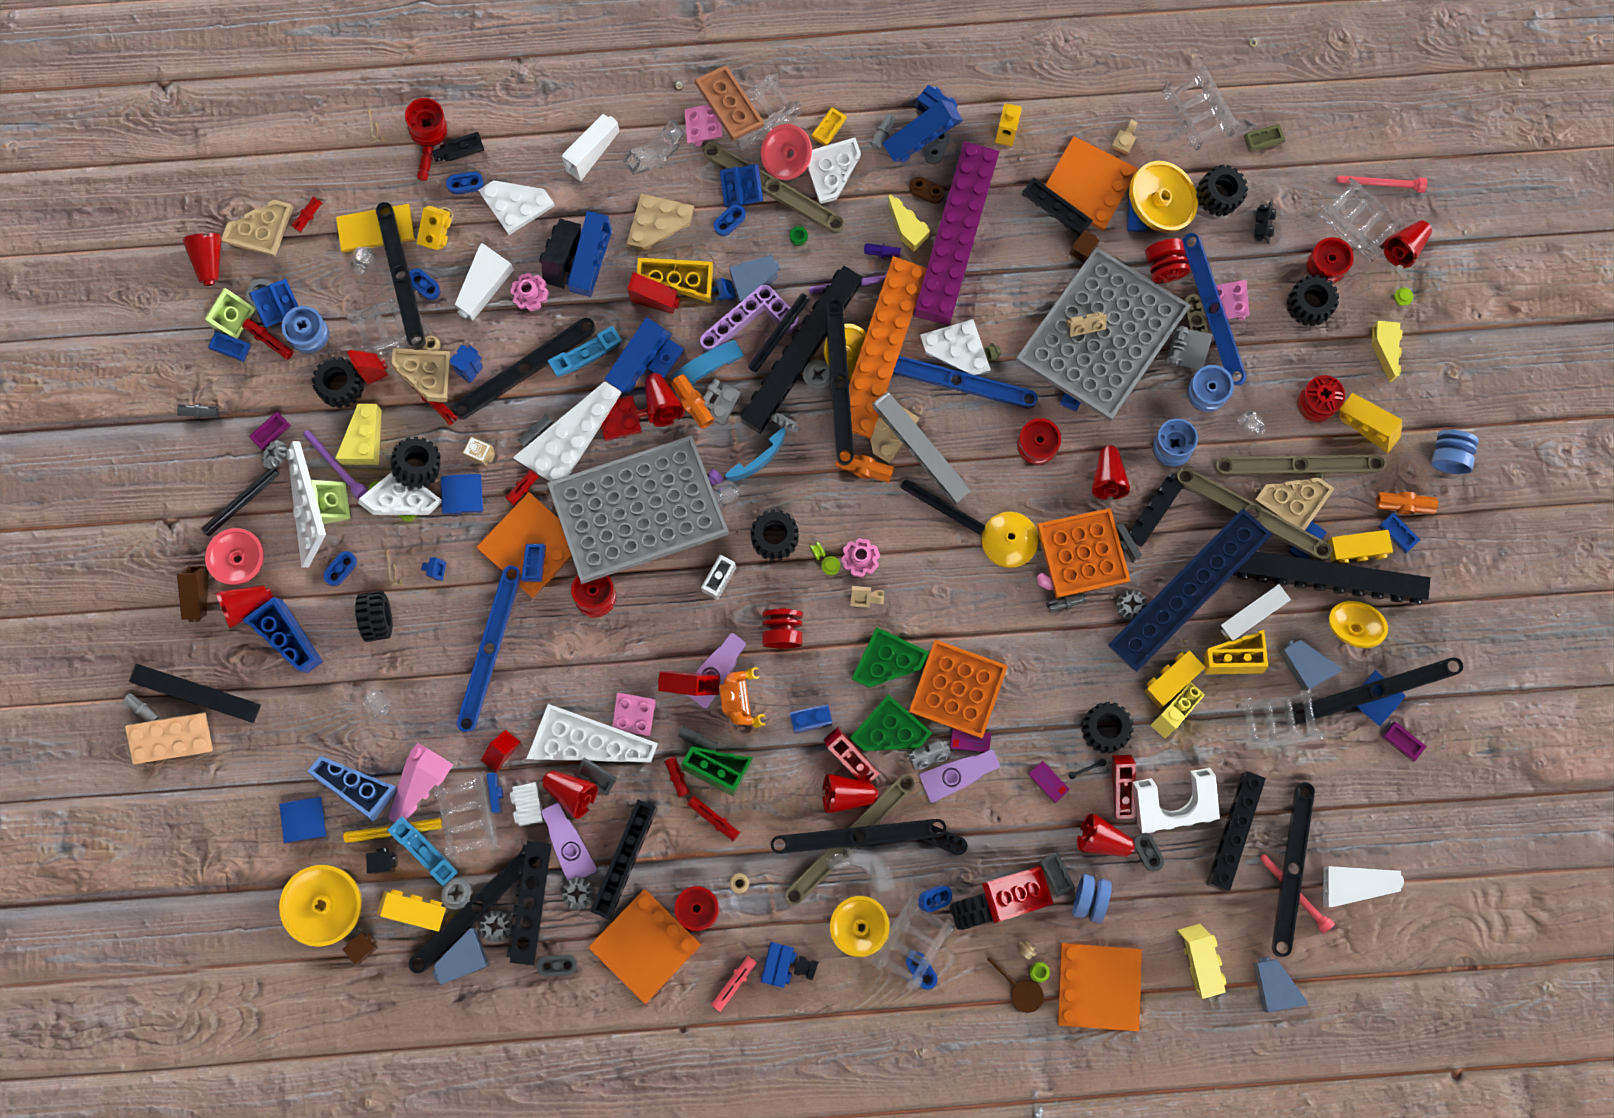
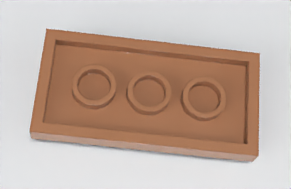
M727 65L695 79V85L732 141L764 127V121Z

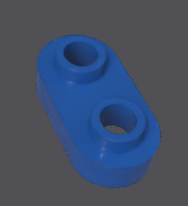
M478 172L454 174L448 177L446 181L449 192L456 195L476 192L484 185L483 178ZM474 181L478 182L476 185H472Z
M734 204L714 221L716 234L727 236L735 230L746 218L744 207ZM735 214L740 215L738 218L734 217ZM721 226L727 227L724 230L720 229Z
M413 269L409 272L413 288L425 299L435 300L439 297L441 293L439 285L423 270ZM417 278H421L419 282H415ZM433 289L434 292L429 294V290Z
M349 551L341 552L325 570L323 575L325 582L331 586L340 585L356 567V556ZM350 559V564L345 565V561ZM334 574H338V578L336 580L332 579V576Z
M938 885L922 892L918 899L919 908L925 912H933L949 905L952 900V891L948 886Z
M920 952L910 953L906 958V966L919 986L927 990L934 988L938 978L925 956ZM914 958L919 959L920 963L918 966L912 964ZM925 975L930 976L931 981L929 983L924 982L923 978Z

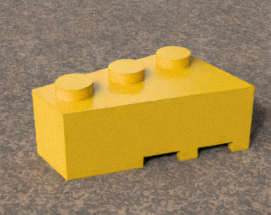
M1353 392L1339 409V418L1343 423L1355 429L1387 454L1401 437L1402 419Z
M1261 630L1258 633L1243 636L1235 641H1229L1208 648L1203 656L1204 666L1206 667L1205 675L1263 674L1268 668L1265 631Z
M391 889V892L383 891L377 914L381 917L439 932L446 908L441 906L442 902L432 899L430 903L422 901L423 897L413 894L410 897L403 896L402 891Z

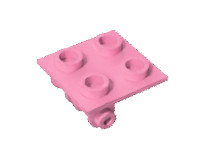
M709 105L684 109L687 143H695V146H702L704 140L723 137L722 125Z
M1246 280L1216 285L1227 319L1238 318V320L1242 321L1246 319V316H1250ZM1218 304L1211 305V313H1216L1219 306Z
M617 693L612 727L628 733L650 736L656 699Z

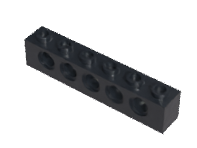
M1248 771L1241 774L1206 883L1207 886L1223 892L1231 890L1266 780L1265 777Z
M639 799L637 800L590 912L609 920L612 919L658 810L656 806Z
M528 840L527 845L523 844L521 856H524L525 860L524 865L520 864L518 876L522 877L521 885L517 884L515 895L519 897L518 905L514 904L513 917H516L515 925H511L510 937H513L512 945H508L507 957L510 958V963L532 966L535 964L552 843ZM533 856L540 859V865L536 868L529 864V859ZM531 876L535 877L538 881L537 886L533 888L526 884L527 878ZM532 897L535 901L534 906L526 907L523 903L524 898ZM523 917H528L531 919L532 925L525 928L521 925L520 920ZM519 938H527L529 945L526 948L519 947L517 943Z

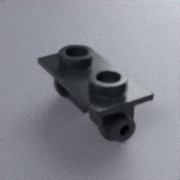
M1269 202L1268 207L1261 204L1257 208L1256 222H1262V224H1255L1254 231L1256 241L1266 239L1268 244H1270V237L1274 236L1272 221L1276 219V209H1273L1271 202Z

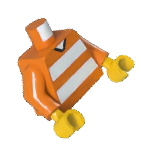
M757 667L729 673L725 678L724 684L719 685L722 711L731 719L733 724L748 726L752 724L755 728L766 724L760 721L765 715L759 714L752 718L750 713L746 679L753 680L760 677L753 674V671L758 669Z

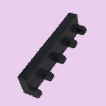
M1034 177L1022 191L1023 197L1033 201L1037 207H1041L1052 218L1055 217L1066 228H1070L1078 234V237L1093 221Z
M1168 474L1129 531L1133 541L1140 547L1144 545L1184 486L1175 479L1176 477L1173 474Z

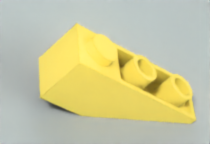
M890 194L888 196V206L900 240L911 251L915 252L929 238L930 229L925 222H920L916 218L912 210H907L899 198H894Z
M1377 321L1372 326L1371 345L1389 382H1393L1401 372L1399 358L1401 357L1402 348L1399 347V342L1402 339V330L1400 329V323Z
M1189 682L1150 726L1163 738H1167L1205 694L1192 682Z

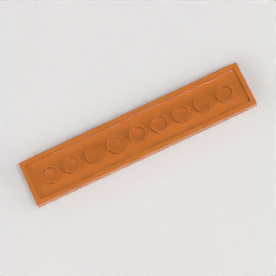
M895 256L892 257L849 383L852 433L869 439L872 437L879 416L872 403L887 392L927 270L926 267Z

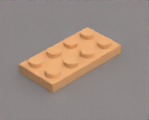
M206 712L125 726L133 764L213 751Z

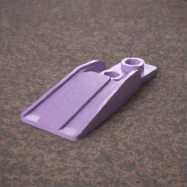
M731 633L722 646L703 663L696 673L720 675V685L724 684L726 676L733 671L737 663V657L747 645L746 642L736 634ZM716 695L688 696L703 708H707Z
M989 750L977 756L944 764L923 772L919 776L930 802L934 803L976 782L984 774L1000 768V764L994 751Z
M555 803L543 809L541 813L549 828L548 831L554 850L567 881L576 877L584 878L595 873L597 867L572 822L566 818L561 805Z

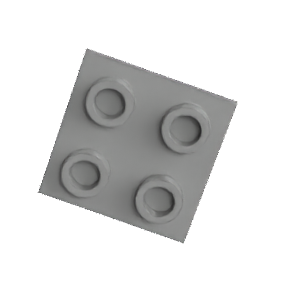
M1184 326L1176 327L1166 363L1196 370L1204 367L1213 334L1191 330Z

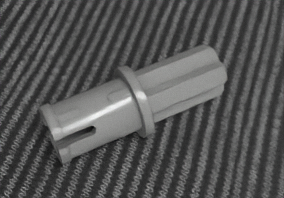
M890 113L886 114L880 127L876 128L877 132L870 142L872 147L881 149L882 143L890 135L889 131L896 120L895 116Z
M131 693L125 696L123 702L135 712L136 716H140L146 722L159 720L160 716L149 709L147 703H142Z

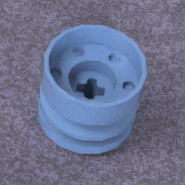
M1176 418L1165 422L1159 429L1153 443V452L1157 460L1170 467L1182 466L1188 462L1198 443L1196 429L1191 423L1183 419Z
M1442 430L1438 432L1435 445L1437 450L1433 453L1431 465L1435 469L1446 473L1462 475L1471 473L1475 461L1473 455L1477 452L1479 439L1471 433L1460 430Z

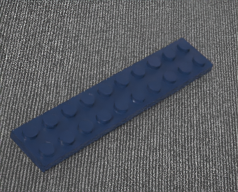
M1242 509L1108 644V647L1137 673L1272 536V533L1246 510Z

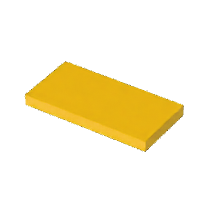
M410 205L392 206L395 211L402 242L415 240ZM382 209L381 215H387L390 209ZM376 210L336 217L342 253L384 246Z

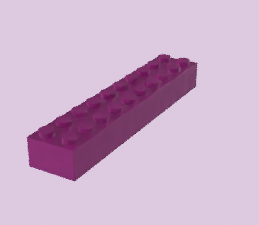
M964 141L916 304L914 317L950 326L998 160V150Z

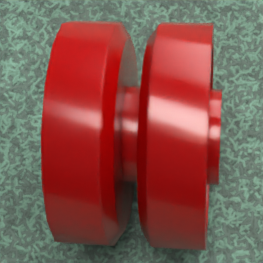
M1329 237L1319 241L1307 258L1306 267L1308 274L1312 275V277L1315 274L1319 275V278L1324 276L1327 277L1326 281L1329 282L1331 280L1333 284L1337 283L1353 265L1354 254L1352 248L1347 242L1336 237Z
M1035 418L1028 421L1022 427L1017 440V450L1020 457L1033 465H1043L1050 462L1060 447L1061 433L1052 421L1045 418Z
M579 575L574 578L571 585V594L577 609L583 615L597 618L608 614L613 609L616 603V591L609 575L581 584Z
M692 886L683 890L675 902V915L678 922L684 928L692 931H703L710 928L717 921L720 913V904L717 897L709 889L701 886ZM695 905L701 907V910L697 913L693 911Z

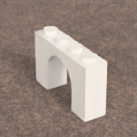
M1210 768L1190 771L1192 781L1191 799L1183 808L1175 811H1167L1159 807L1157 785L1152 778L1132 782L1137 825L1141 832L1154 833L1156 830H1171L1178 826H1192L1194 823H1210L1220 819L1216 775Z

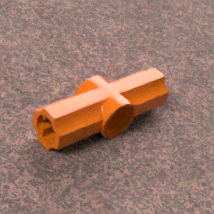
M684 374L675 377L671 385L680 397L684 409L692 415L701 429L709 427L715 419L704 404L705 400L702 395L694 389Z
M843 451L840 453V459L848 461L850 460V454ZM854 455L852 462L846 466L839 464L837 460L835 467L853 472L854 475L860 478H873L886 483H890L894 467L876 462L875 459L866 455Z
M1379 492L1377 493L1376 507L1380 510H1392L1406 515L1414 513L1436 514L1438 500L1437 497L1418 496L1413 492H1400L1398 494Z

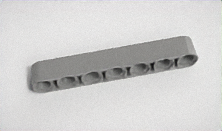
M885 392L872 403L879 416L954 504L960 502L971 492L966 483L889 392Z

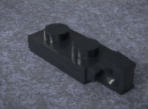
M474 132L443 142L444 144L440 146V149L432 151L435 162L442 160L447 162L485 150L479 132Z

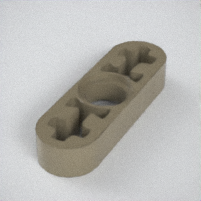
M1190 294L1184 301L1189 303L1190 300H1193L1196 305L1194 306L1195 311L1192 312L1193 306L1190 304L1191 306L1185 314L1188 329L1196 331L1201 329L1200 332L1208 333L1201 298L1197 294ZM1194 316L1199 317L1201 324L1194 325L1191 322V318Z

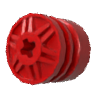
M419 98L408 105L405 111V121L411 139L417 145L423 147H433L440 144L447 134V124L441 105L430 98Z
M1165 239L1146 248L1145 255L1148 265H1151L1149 270L1154 283L1163 284L1176 281L1191 272L1188 259L1184 257L1186 252L1182 239Z
M1320 375L1314 377L1300 392L1297 398L1298 409L1306 419L1312 422L1326 421L1343 405L1345 390L1343 385L1332 376Z
M776 608L763 612L762 617L766 620L762 622V625L771 628V630L762 632V646L777 649L798 648L802 646L803 632L794 630V628L803 626V622L800 621L803 618V612L788 608Z

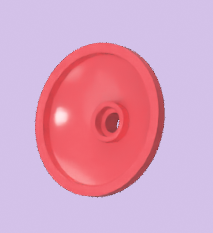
M781 124L774 127L764 138L761 147V160L764 168L771 176L781 180H791L800 176L807 169L812 157V145L808 135L803 129L793 124Z
M231 528L217 534L210 541L205 554V563L209 573L216 580L227 585H240L250 581L258 574L264 561V550L260 540L250 531L241 528ZM238 557H241L240 562H236Z

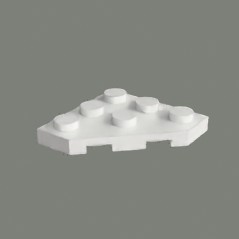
M856 138L812 150L811 161L807 169L819 204L836 200L839 197L861 157Z
M493 180L478 190L508 235L555 207L549 195L541 188Z
M973 319L920 335L926 355L935 357L954 369L957 368L975 376L991 371Z
M391 472L359 498L358 504L373 515H429L441 504L442 499L424 486H422V489L417 487L410 489L408 485L406 487L402 486V482L398 483L395 480L396 476L393 477Z

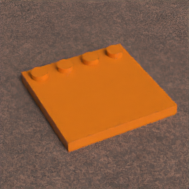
M1073 136L1045 186L1093 221L1090 225L1105 231L1138 168Z
M528 492L476 548L501 571L507 566L512 565L521 571L522 577L526 544H545L546 552L542 582H523L520 580L519 587L533 599L570 560L572 555L560 519ZM516 570L508 571L507 576L511 580L516 578Z
M1111 508L1042 522L1036 525L1056 598L1125 584L1131 581Z
M935 639L909 713L983 739L1008 665Z
M644 889L588 948L646 1004L702 944Z
M1061 943L1057 1025L1139 1031L1142 949Z

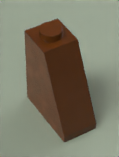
M206 565L188 566L177 574L181 620L198 622L207 615L209 571Z

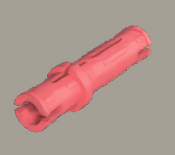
M747 955L746 959L738 969L733 971L734 975L723 987L713 1003H711L719 1012L722 1011L743 981H747V976L754 966L757 965L753 958Z

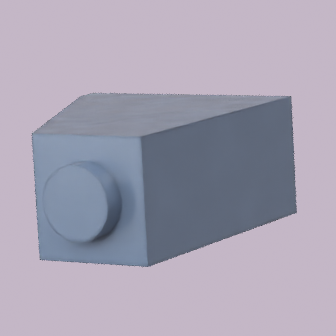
M772 255L729 267L739 303L761 285L769 286L778 278L779 264L777 260L774 261Z
M1293 640L1283 645L1284 649L1279 652L1304 692L1342 671L1338 665L1301 640L1296 643Z
M476 928L469 929L434 965L433 975L436 982H440V985L489 967Z
M1270 956L1258 958L1259 962L1253 963L1263 1012H1273L1308 1005L1305 997L1277 959L1271 960Z

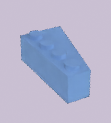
M322 756L307 771L314 779L372 822H374L397 792V788L394 785L350 769Z

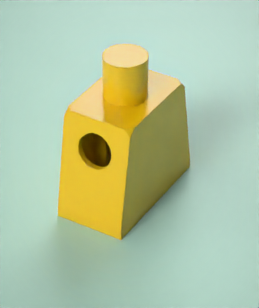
M1004 103L995 143L1013 147L1022 110L1021 106ZM1004 130L1010 131V134H1005L1003 132Z

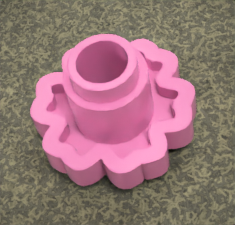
M531 273L520 275L519 281H514L510 290L514 296L513 302L520 309L527 308L529 311L540 309L541 303H546L548 300L549 291L546 289L547 283L540 275H535L534 277Z
M858 538L856 543L850 541L843 548L844 556L841 558L844 570H851L853 577L863 578L866 573L871 575L879 566L877 561L880 558L878 548L875 545L870 546L871 543L868 539Z

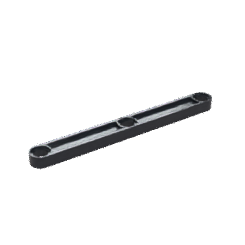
M382 202L377 205L376 214L407 342L412 349L420 350L425 346L426 339L395 211L390 203ZM389 208L390 212L387 215H381V210ZM398 272H405V276L402 279L396 278ZM414 337H421V342L412 344V339Z
M833 298L825 306L835 452L837 462L846 466L854 458L844 313L842 302ZM836 303L839 306V311L831 312L829 305ZM836 377H842L845 381V384L843 386H837L834 383V379ZM843 451L848 452L850 460H841L840 453Z
M590 318L579 320L457 401L453 406L454 414L459 419L470 417L548 365L547 360L562 352L566 353L593 335L595 332L593 320ZM584 323H590L592 325V328L589 331H583L581 329ZM523 364L530 366L529 371L526 373L520 372V366ZM459 406L467 407L465 414L460 415L457 413Z
M1455 657L1308 702L1297 706L1292 712V718L1297 723H1306L1456 676L1462 672L1463 663L1459 658ZM1450 661L1458 664L1459 669L1457 672H1451L1448 669ZM1374 685H1379L1382 688L1383 692L1380 696H1375L1372 693ZM1304 709L1307 712L1306 719H1298L1296 711Z
M1308 782L1300 783L1294 791L1272 940V952L1277 957L1288 956L1293 947L1315 795L1313 785ZM1302 786L1309 789L1310 794L1308 797L1300 794ZM1290 863L1298 866L1297 874L1289 872L1288 866ZM1279 942H1283L1287 946V951L1284 954L1279 953L1277 950Z
M929 819L779 835L772 839L770 846L776 854L936 838L945 834L946 824L941 819ZM936 822L941 823L943 826V831L939 834L932 831V825ZM855 831L863 832V841H854L853 833ZM777 839H782L785 842V848L781 851L774 848V842Z
M522 851L464 906L465 908H462L411 957L409 968L413 973H423L521 878L518 876L520 864L524 865L525 857L521 856ZM536 856L529 859L530 866L533 867L540 859ZM475 901H480L483 904V909L478 913L472 909ZM417 958H421L424 962V966L420 970H416L413 966Z

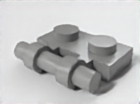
M714 378L711 384H708L706 387L707 391L703 396L704 404L714 417V422L724 426L742 393L726 384L722 390L718 389L720 381ZM714 394L717 396L714 404H711L709 401Z

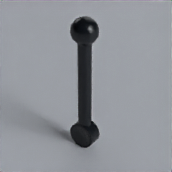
M1100 759L1098 763L1076 772L1072 771L1068 776L1070 779H1075L1077 775L1098 766L1104 767L1107 762L1105 759Z

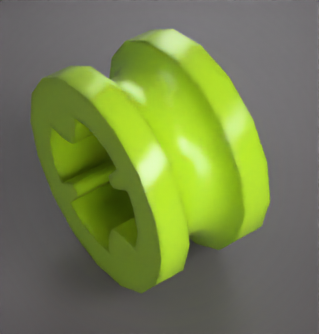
M818 541L814 546H809L817 561L820 560L821 556H826Z

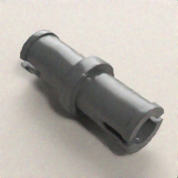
M200 403L195 405L178 404L177 406L178 416H194L198 419L201 417L217 418L219 413L218 406H202Z
M545 414L517 440L526 447L553 424L552 420Z
M1084 592L1047 601L1046 605L1047 609L1050 608L1048 610L1049 613L1062 609L1069 610L1072 606L1086 603L1087 597Z
M684 725L678 737L692 743L694 747L698 746L715 751L718 745L717 742L704 737L703 733L700 732L698 734Z

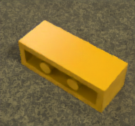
M1389 530L1335 536L1327 541L1332 550L1330 554L1331 563L1338 562V564L1345 565L1353 560H1356L1357 563L1369 561V558L1384 560L1393 553Z
M1190 650L1185 654L1181 652L1174 658L1176 663L1171 667L1169 664L1160 671L1162 675L1158 679L1153 677L1146 684L1148 688L1144 692L1159 708L1168 703L1206 668Z

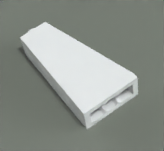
M602 114L563 153L562 160L567 173L582 181L620 132L618 122L613 117H607Z
M483 243L478 248L455 303L458 309L457 313L464 319L468 317L472 321L514 271L510 262Z
M1278 584L1221 625L1223 629L1220 631L1227 640L1231 638L1233 641L1291 599L1280 584Z
M1333 866L1323 867V907H1335L1400 892L1404 884L1401 871Z

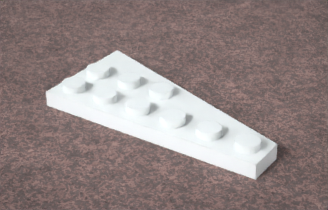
M603 382L513 458L550 482L569 476L622 392L607 382Z
M292 441L289 449H287L286 458L289 465L294 505L293 514L296 520L301 568L310 566L326 536L300 441Z
M548 704L527 760L582 761L585 757L590 761L651 763L658 743Z

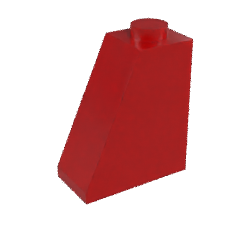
M632 273L627 288L632 303L671 314L674 313L675 308L678 309L680 298L677 290L638 273Z
M659 671L658 691L692 696L719 695L720 675Z

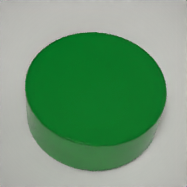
M801 226L794 227L789 234L791 243L795 246L804 245L808 240L807 230Z

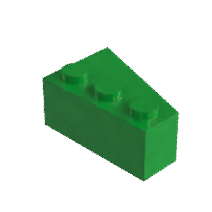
M691 747L682 762V770L734 797L752 764L753 757H743L731 753L726 754L714 750Z

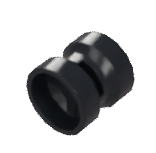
M800 955L794 974L798 976L806 975L807 979L813 980L819 962L815 960L809 962L806 957Z

